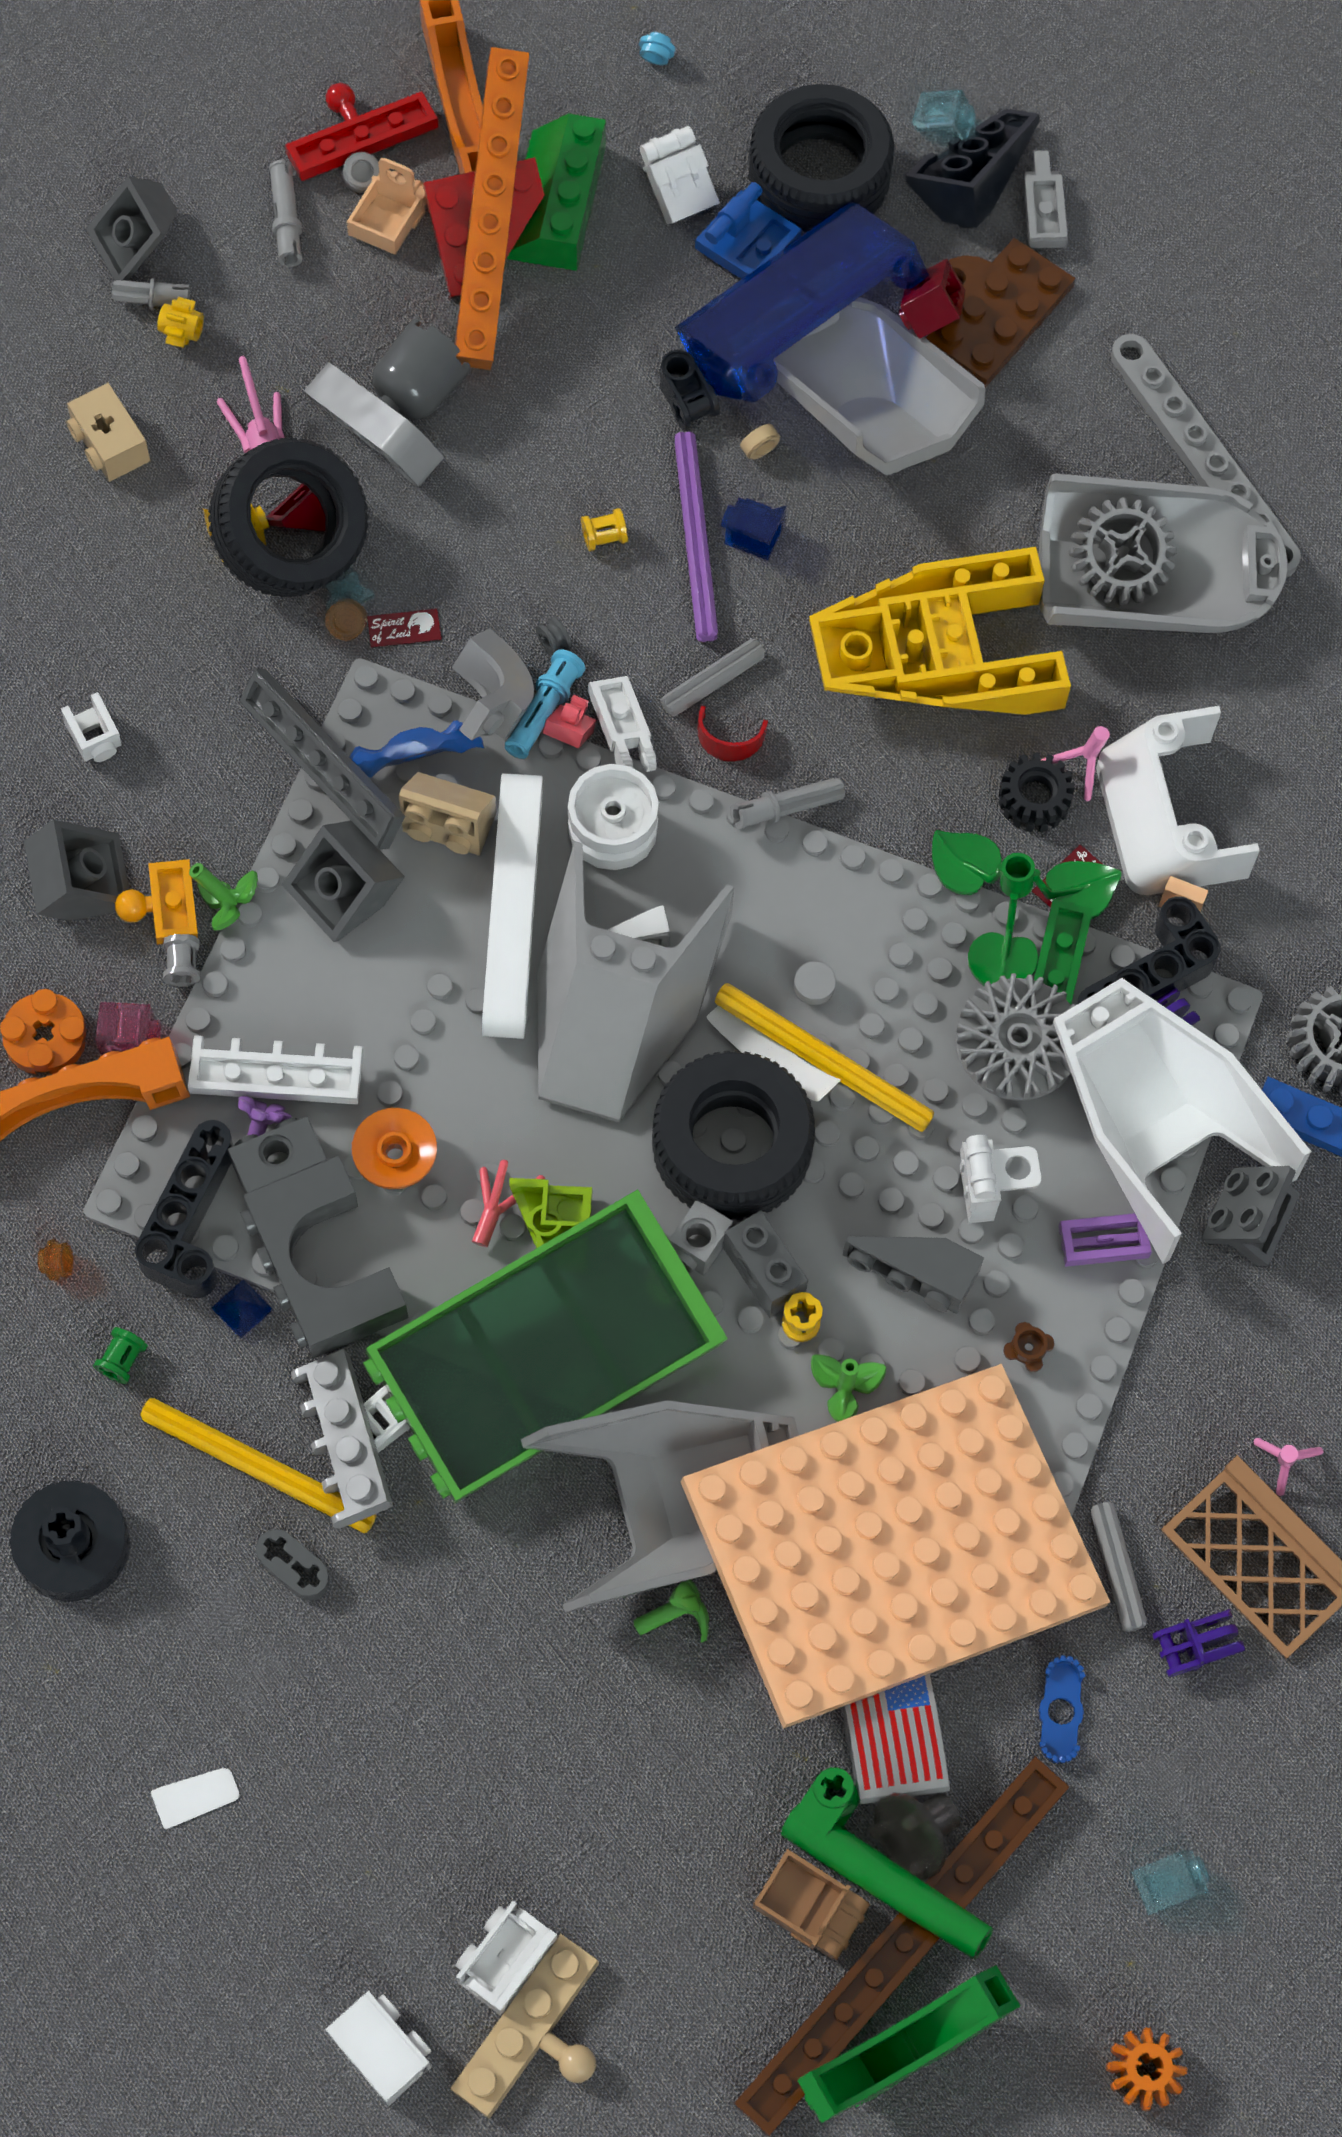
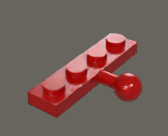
M335 83L326 92V103L333 112L341 114L345 121L287 143L285 148L286 154L301 181L344 165L346 160L355 153L365 152L373 154L439 128L438 118L422 91L358 115L354 108L355 93L353 89L345 83Z

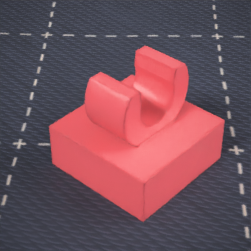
M573 695L570 704L566 702L564 706L559 705L546 719L542 733L579 749L593 734L597 721L584 715L588 706V700Z

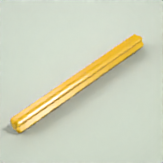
M725 983L718 991L715 998L716 1005L828 1075L841 1079V1083L916 1130L923 1132L931 1123L934 1117L932 1109L735 986Z
M149 1398L142 1408L140 1416L144 1422L330 1517L345 1510L340 1492L324 1493L322 1483L155 1398ZM374 1514L348 1526L362 1533H367L372 1528L377 1515Z

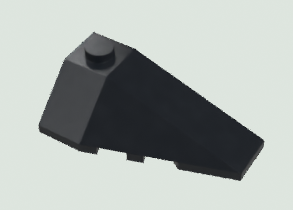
M1004 109L975 126L974 135L964 140L956 137L948 142V150L938 156L936 153L931 152L922 157L906 175V183L942 222L957 224L962 228H977L994 209L1040 122V114Z

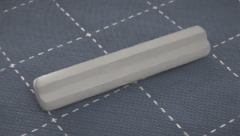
M755 638L740 645L662 697L661 703L664 710L673 717L691 707L764 659L765 650Z
M1112 1502L1100 1503L1093 1506L1090 1513L1121 1625L1126 1632L1140 1630L1147 1624V1619L1116 1508Z

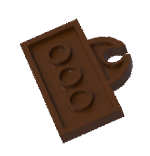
M1016 238L1010 241L993 262L979 256L967 255L949 259L951 266L958 278L963 282V287L966 290L959 319L930 333L926 337L928 341L981 381L985 388L1074 287L1076 279Z

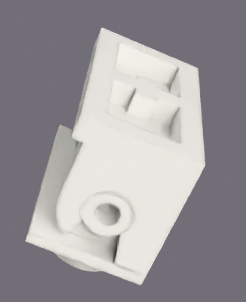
M514 1901L511 1902L506 1910L501 1906L495 1910L484 1926V1929L489 1932L478 1948L471 1944L455 1965L460 1970L456 1976L457 1982L500 2016L504 2014L557 1940L555 1932L547 1928L525 1910L517 1909V1903Z
M368 1991L328 2026L326 2031L381 2098L390 2106L423 2074L425 2068L427 2070L431 2068L429 2061L425 2058L431 2050L414 2030L408 2035L401 2030L395 2022L401 2015L384 1995L376 2000Z

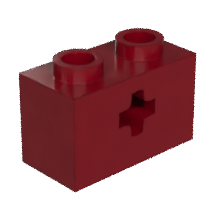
M948 259L907 279L899 315L908 330L913 329L919 339L960 318L966 290Z

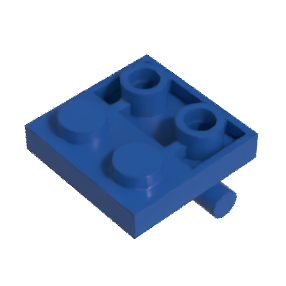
M752 182L744 191L740 190L695 239V249L756 288L801 238L802 229L759 202L757 199L761 196L763 190L759 184Z

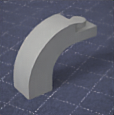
M489 628L468 640L452 667L482 697L476 702L460 728V731L471 741L485 733L491 735L494 732L503 740L509 737L530 705L534 695L533 680L522 659L501 637Z

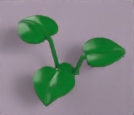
M936 830L932 840L934 870L938 879L947 889L957 894L973 895L982 888L984 881L993 884L1000 878L1001 890L1010 897L1005 936L995 932L982 934L972 942L968 951L969 969L983 987L987 981H990L991 984L997 982L1000 976L1010 979L1011 974L1016 973V978L1026 979L1027 975L1033 976L1035 973L1038 953L1034 942L1025 937H1013L1017 901L1031 892L1033 882L1048 900L1054 898L1092 907L1091 919L1102 914L1108 907L1122 875L1120 870L1107 865L1085 861H1069L1054 866L1047 873L1045 884L1040 877V870L1035 869V864L1028 855L1012 853L1005 857L1001 864V854L998 846L985 836L974 833H950Z

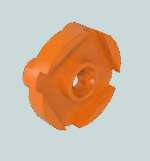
M49 989L38 990L34 994L20 999L10 1008L0 1025L3 1046L8 1057L19 1069L27 1073L36 1074L35 1071L41 1073L49 1071L50 1074L58 1073L61 1068L76 1063L84 1052L87 1030L80 1009L67 997L55 994ZM41 1026H52L51 1033L53 1038L49 1041L45 1038H40L36 1041L34 1039L37 1035L36 1030Z

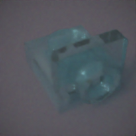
M963 90L921 92L912 123L917 132L951 130L955 138L964 140L968 138L970 128L975 124V110L969 104Z
M1179 1851L1131 1871L1148 1915L1157 1914L1193 1898L1209 1894L1206 1883L1210 1881L1208 1871L1199 1856L1194 1857L1192 1851Z

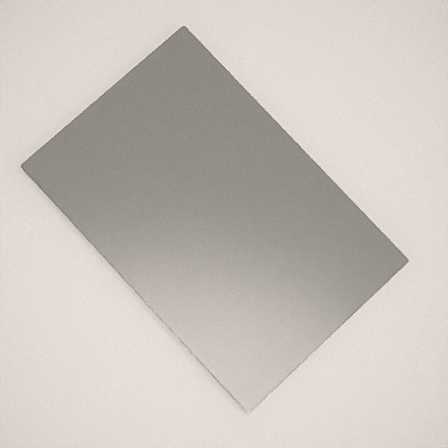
M359 658L353 662L321 728L350 756L355 747L358 746L369 750H380L391 738L406 730L426 727L441 733L453 721L458 720L464 723L477 701ZM542 730L529 751L527 758L519 759L510 755L504 747L509 737L503 740L494 732L491 735L485 733L480 736L483 739L484 748L475 747L468 749L464 753L443 751L428 757L382 768L370 779L399 810V793L401 788L417 772L494 795L496 800V816L480 856L473 853L458 854L448 849L446 845L431 840L429 842L417 841L406 832H403L401 824L390 848L382 849L381 851L405 876L384 907L336 942H333L282 886L284 880L323 825L350 820L302 768L300 769L250 870L256 871L258 875L255 894L250 903H238L236 905L240 916L234 923L220 931L200 972L201 980L199 983L194 984L169 1037L178 1053L187 1087L194 1035L204 1036V1049L227 1051L231 1049L232 1038H241V1051L273 1053L274 1040L283 1041V1054L315 1056L316 1043H323L326 1046L325 1057L353 1059L352 1052L354 1046H363L358 1105L252 1098L253 1100L266 1103L267 1107L271 1104H279L285 1107L284 1112L290 1114L291 1118L301 1119L308 1116L327 1160L336 1156L340 1157L356 1192L358 1207L314 1225L298 1240L293 1252L292 1264L304 1279L321 1287H341L390 1267L407 1305L409 1318L375 1332L386 1337L535 1250L536 1246L517 1203L499 1216L488 1248L472 1242L484 1210L479 1169L481 1167L487 1168L492 1193L499 1164L503 1159L508 1161V1167L498 1205L512 1195L509 1187L510 1178L535 1179L537 1176L543 1175L545 1179L549 1180L550 1185L592 1187L591 1216L638 1189L669 1240L690 1208L687 1207L686 1203L680 1202L678 1197H674L671 1189L665 1186V1181H662L660 1173L656 1169L652 1150L654 1110L656 1109V1103L661 1091L664 1090V1086L667 1082H670L671 1077L676 1075L678 1070L685 1068L686 1064L689 1062L693 1063L694 1059L699 1057L702 1059L704 1055H713V1052L739 1051L707 1019V1015L718 1006L715 1003L718 991L725 983H730L934 1111V1117L923 1132L918 1131L841 1082L820 1101L816 1102L810 1099L815 1118V1140L806 1176L793 1196L790 1195L786 1202H782L778 1208H773L771 1212L763 1213L807 1277L808 1285L806 1292L821 1302L823 1311L817 1335L806 1342H796L789 1339L782 1328L784 1309L769 1318L725 1250L722 1249L704 1276L695 1270L689 1274L728 1339L724 1344L610 1412L669 1400L791 1416L795 1419L798 1434L802 1435L837 1422L828 1411L827 1401L838 1392V1389L823 1388L815 1380L811 1370V1358L815 1354L830 1356L839 1361L841 1365L846 1359H854L858 1364L876 1362L887 1367L883 1381L873 1392L863 1394L853 1390L852 1394L859 1405L856 1415L1002 1364L1072 1517L1165 1263L1162 1264L1150 1242L1152 1253L1146 1259L1065 1267V1255L1061 1246L1062 1237L1059 1234L1058 1228L1060 1221L1135 1213L1095 1141L1072 1074L1060 1087L1047 1095L1029 1100H1011L998 1097L981 1088L970 1078L960 1062L956 1047V1030L960 1014L965 1007L967 999H971L979 987L984 988L969 969L968 951L972 942L982 934L995 932L1005 936L1010 897L983 887L973 895L957 894L947 889L941 883L934 869L788 815L781 816L778 822L773 824L765 821L739 830L735 827L736 823L733 824L731 820L730 807L734 803H742L747 800L658 767L655 771L646 772L641 761L632 758L633 769L643 773L651 782L659 801L656 843L646 858L634 866L624 869H601L583 860L584 916L588 924L608 930L650 909L663 905L670 930L669 948L677 946L726 884L734 886L732 916L696 1024L618 1123L539 1100L537 972L573 848L568 833L570 790L578 778L592 768L616 764L614 752L587 741L578 749L543 734ZM502 773L543 776L541 825L524 1039L482 1037L483 1001ZM1017 901L1013 937H1025L1032 940L1036 946L1039 959L1049 912ZM1089 927L1071 1006L1073 1004L1076 1006L1078 997L1085 988L1151 954L1154 950ZM818 961L825 963L835 974L836 986L834 994L823 1004H806L795 994V974L807 962ZM1165 969L1155 970L1156 973L1163 978L1173 977L1172 974ZM1211 972L1205 979L1180 991L1177 1000L1185 998L1190 1004V1008L1185 1015L1191 1011H1196L1200 1016V1021L1194 1024L1193 1027L1230 1051L1240 1061L1263 994L1257 988ZM1012 1036L1013 1040L1018 1043L1026 1041L1021 1036ZM190 1094L189 1098L153 1110L149 1109L146 1102L137 1101L84 1207L86 1218L139 1239L183 1151L199 1124L208 1120L221 1121L230 1130L234 1145L239 1139L248 1136L247 1133L252 1119L249 1118L245 1111L238 1108L239 1097ZM722 1107L708 1112L697 1121L693 1129V1139L699 1149L708 1157L721 1163L738 1165L755 1161L767 1153L773 1144V1132L763 1118L748 1109ZM404 1108L416 1112L430 1124L436 1136L437 1155L434 1165L421 1181L412 1186L402 1189L378 1187L368 1182L359 1173L354 1164L351 1148L353 1136L357 1128L368 1116L382 1109ZM278 1123L268 1125L265 1133L274 1130ZM973 1135H986L988 1140L992 1139L994 1149L1031 1146L1038 1153L1041 1172L1040 1185L1035 1188L1000 1191L1001 1201L994 1221L968 1223L960 1172V1149L962 1142H966V1139ZM1211 1137L1145 1178L1147 1189L1177 1227H1179ZM220 1141L216 1143V1145H222ZM206 1145L209 1153L212 1146ZM394 1148L388 1152L387 1156L391 1159H398L403 1155V1152L400 1149ZM276 1152L270 1155L267 1161L271 1164H280L288 1158V1155L283 1152ZM1021 1157L1011 1158L1005 1165L1007 1174L1013 1179H1024L1030 1173L1029 1163ZM231 1163L191 1244L209 1253L215 1270L275 1293L273 1287L279 1285L274 1271L266 1274L257 1253V1249L263 1247L258 1234L249 1235L240 1212L247 1210L243 1197L245 1192ZM193 1176L186 1181L185 1186L197 1188L205 1182V1178ZM174 1213L167 1218L166 1223L173 1226L179 1225L186 1219V1215ZM619 1217L590 1234L587 1274L559 1269L558 1271L629 1387L695 1348L697 1344L675 1308L662 1309L649 1301L645 1291L647 1275L652 1269ZM743 1217L742 1220L732 1218L733 1226L739 1224L747 1218ZM1137 1227L1072 1233L1071 1236L1072 1239L1138 1231ZM698 1234L692 1235L687 1239L691 1246L697 1248L704 1247L709 1243L706 1237ZM848 1236L947 1238L984 1257L976 1280L958 1313L955 1314L950 1310L941 1312L930 1307L924 1301V1297L911 1290L909 1292H902L893 1288L887 1283L886 1277L872 1270L870 1272H863L856 1269L848 1262V1258L843 1256V1250ZM1140 1243L1074 1249V1252L1140 1246ZM539 1265L469 1305L517 1389L580 1414L586 1413L616 1395ZM796 1312V1316H799L801 1323L808 1322L809 1319L805 1318L804 1312ZM457 1313L404 1343L496 1380ZM1021 1322L1030 1323L1032 1326L1041 1329L1045 1334L1051 1335L1054 1339L1055 1345L1053 1350L1046 1352L1042 1359L1043 1366L1037 1372H1029L1025 1365L1016 1359L1008 1360L1003 1352L1005 1344L1013 1340L1016 1334L1015 1328ZM1026 1344L1025 1348L1030 1351L1033 1349V1346Z

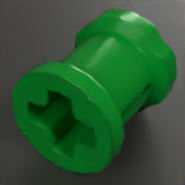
M114 1327L110 1333L113 1338L102 1358L95 1360L93 1367L107 1378L121 1384H127L130 1380L128 1372L139 1352H145L148 1345L143 1339L132 1332Z

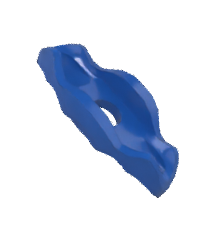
M456 720L441 733L426 727H418L400 732L391 738L380 750H369L360 746L355 747L349 757L369 778H372L378 771L387 766L417 760L443 751L464 753L468 749L475 747L484 748V744L480 736L472 741L460 731L463 722Z

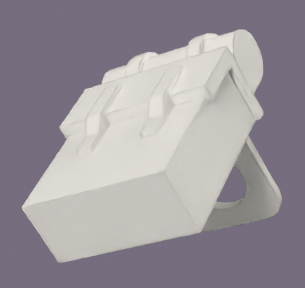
M689 126L681 129L676 128L671 133L660 138H652L648 143L640 146V153L645 163L643 170L648 175L667 225L720 203L706 168L709 165L700 144L695 146V136Z
M973 1135L968 1137L966 1142H962L960 1149V1172L968 1223L994 1221L1001 1201L1000 1191L1035 1188L1040 1185L1041 1172L1038 1153L1035 1148L1025 1146L994 1149L992 1139L988 1140L986 1135ZM1014 1157L1025 1159L1030 1165L1029 1175L1021 1180L1011 1178L1005 1169L1007 1161Z

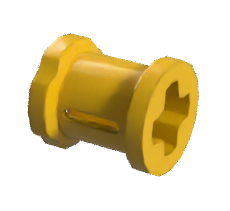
M620 508L613 509V514L591 519L587 515L581 517L582 532L589 552L594 551L596 546L615 541H619L621 544L628 543L627 528ZM606 528H612V529H610V530H605V531L597 532V530L606 529Z
M799 1292L790 1297L789 1301L784 1305V1315L782 1317V1328L789 1339L796 1342H806L817 1335L823 1311L821 1302L807 1292ZM796 1312H804L805 1318L809 1319L808 1322L801 1323L799 1316H796Z

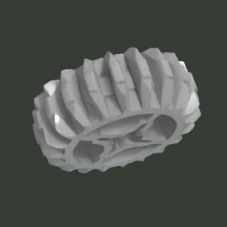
M1121 497L1118 500L1117 509L1109 499L1103 502L1102 511L1093 506L1088 511L1090 519L1082 517L1077 523L1082 531H1075L1071 535V540L1079 546L1071 547L1069 556L1081 558V560L1071 566L1072 571L1080 572L1084 570L1085 574L1078 581L1079 584L1084 586L1091 581L1094 587L1091 589L1090 595L1095 597L1100 590L1105 591L1104 602L1107 604L1113 600L1115 594L1118 595V601L1121 606H1125L1128 603L1130 594L1137 604L1144 600V592L1153 597L1158 592L1156 584L1164 586L1169 580L1165 572H1172L1176 565L1168 557L1175 556L1177 547L1166 545L1175 537L1173 531L1162 532L1161 530L1167 524V518H1160L1156 522L1152 518L1156 513V508L1151 506L1144 513L1140 511L1142 501L1138 499L1131 508H1128V501L1125 497ZM1112 523H1126L1133 526L1125 534L1116 533L1111 529L1107 532L1102 527ZM1143 534L1146 535L1152 546V563L1147 560L1148 555L1140 547V539ZM1132 538L1133 541L1128 547L1130 551L1114 565L1113 562L1118 556L1116 552ZM1093 540L1099 543L1098 548L1105 553L1106 564L1103 570L1098 566L1094 558ZM1121 569H1127L1133 573L1138 571L1144 575L1142 578L1132 581L1112 578Z
M1330 986L1326 988L1323 995L1316 991L1310 996L1309 1003L1304 1001L1299 1005L1298 1015H1294L1290 1022V1028L1293 1030L1287 1036V1043L1294 1045L1289 1052L1290 1058L1301 1059L1296 1067L1297 1073L1308 1070L1311 1072L1308 1078L1309 1085L1319 1079L1325 1082L1323 1085L1324 1093L1330 1091L1334 1085L1338 1086L1340 1096H1342V1064H1339V1062H1342V1044L1338 1049H1335L1342 1037V1018L1337 1017L1342 1016V989L1340 994H1338ZM1313 1030L1319 1034L1318 1039L1324 1043L1326 1047L1325 1054L1318 1048Z

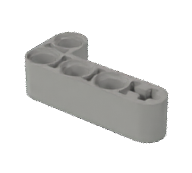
M330 362L323 367L303 391L316 406L384 456L399 473L418 488L444 459V456L409 420Z

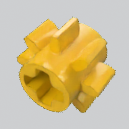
M178 297L177 300H172L171 305L163 304L158 316L157 329L158 332L167 335L166 344L184 348V345H189L190 340L198 341L203 329L204 315L194 310L196 301Z

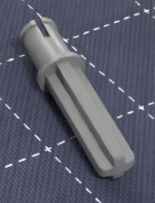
M832 778L777 794L767 791L762 793L760 798L732 804L730 807L731 820L733 824L736 823L735 827L739 830L765 821L773 824L778 822L781 816L842 800L845 797L844 783L839 778Z

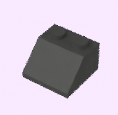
M53 819L24 841L37 915L72 921L116 912L115 901L123 891L129 890L119 833Z
M349 820L323 825L284 880L282 886L333 942H336L384 907L405 876Z

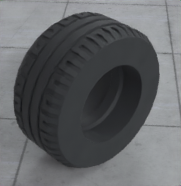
M728 1050L724 1051V1053L713 1052V1055H704L702 1059L700 1057L694 1059L693 1063L689 1062L685 1065V1068L678 1070L677 1074L671 1077L670 1082H667L664 1090L661 1091L656 1103V1109L654 1110L652 1128L654 1163H656V1169L660 1173L662 1181H665V1186L671 1189L674 1197H678V1200L683 1204L686 1203L689 1208L692 1207L695 1201H699L730 1220L732 1218L742 1220L743 1217L749 1218L761 1210L766 1213L771 1212L773 1208H778L782 1202H786L790 1195L793 1196L796 1189L802 1184V1180H804L810 1166L815 1140L813 1107H811V1101L807 1097L805 1089H802L801 1083L796 1081L794 1075L788 1073L786 1068L779 1067L780 1064L776 1061L772 1062L767 1057L761 1058V1055L756 1053L754 1055L746 1051L740 1053L737 1050H734V1052ZM722 1107H741L756 1113L766 1121L773 1132V1144L767 1153L755 1161L738 1165L725 1164L708 1157L699 1149L693 1139V1129L697 1121L712 1110Z

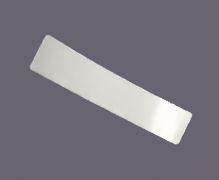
M717 1006L707 1015L709 1022L741 1053L745 1051L751 1052L750 1054L753 1055L756 1053L761 1055V1058H770V1061H776L780 1064L779 1067L786 1068L788 1073H792L795 1080L801 1083L802 1089H805L807 1097L813 1101H820L841 1081V1079L828 1075L810 1065L784 1046L720 1006Z

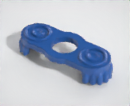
M1062 1655L1060 1658H1054L1053 1662L1051 1661L1048 1664V1668L1045 1670L1044 1698L1041 1700L1038 1709L1039 1719L1042 1722L1039 1746L1044 1757L1056 1764L1070 1762L1072 1758L1077 1756V1752L1080 1750V1746L1077 1745L1078 1726L1081 1724L1084 1715L1080 1696L1082 1679L1085 1678V1672H1082L1083 1666L1079 1665L1078 1660H1073L1071 1656L1066 1658L1065 1655ZM1061 1699L1070 1703L1074 1711L1073 1719L1069 1723L1062 1725L1052 1721L1048 1713L1049 1705L1053 1701Z

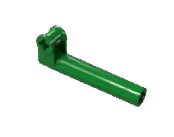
M838 1767L823 1770L816 1777L801 1802L789 1814L782 1827L781 1836L973 1960L977 1959L987 1946L994 1928L846 1830L844 1826L859 1803L857 1789L851 1776L845 1770ZM841 1787L843 1788L845 1795L842 1798L835 1795L830 1799L828 1795L830 1789L838 1791Z

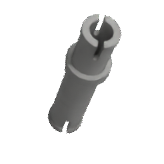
M276 160L269 165L275 215L272 232L273 236L277 239L278 262L283 266L286 256V267H295L303 260L299 238L303 231L302 222L297 218L293 165L288 161L286 163L287 170H285V160Z

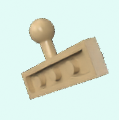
M560 1934L450 2088L451 2091L490 2119L539 2048L559 2062L560 2072L568 2081L582 2083L591 2078L596 2069V2059L593 2052L584 2045L576 2044L569 2046L552 2034L551 2031L599 1965L598 1960Z

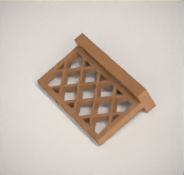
M1238 1455L1161 1529V1532L1285 1660L1342 1607V1560ZM1222 1484L1237 1497V1514L1211 1513V1495ZM1205 1502V1513L1194 1512ZM1242 1503L1253 1514H1242ZM1186 1519H1205V1544L1186 1543L1174 1530ZM1210 1519L1237 1520L1236 1545L1210 1544ZM1242 1520L1261 1521L1268 1528V1546L1242 1545ZM1273 1534L1284 1546H1273ZM1194 1550H1205V1562ZM1210 1550L1236 1551V1576L1217 1575L1210 1568ZM1242 1551L1268 1552V1577L1242 1576ZM1273 1552L1292 1553L1299 1560V1578L1273 1577ZM1305 1567L1316 1578H1305ZM1225 1582H1236V1593ZM1242 1583H1268V1608H1249L1242 1601ZM1273 1583L1299 1584V1609H1273ZM1305 1584L1324 1585L1336 1599L1325 1610H1305ZM1256 1614L1268 1615V1626ZM1273 1615L1300 1616V1634L1288 1646L1273 1632ZM1305 1616H1318L1305 1628Z

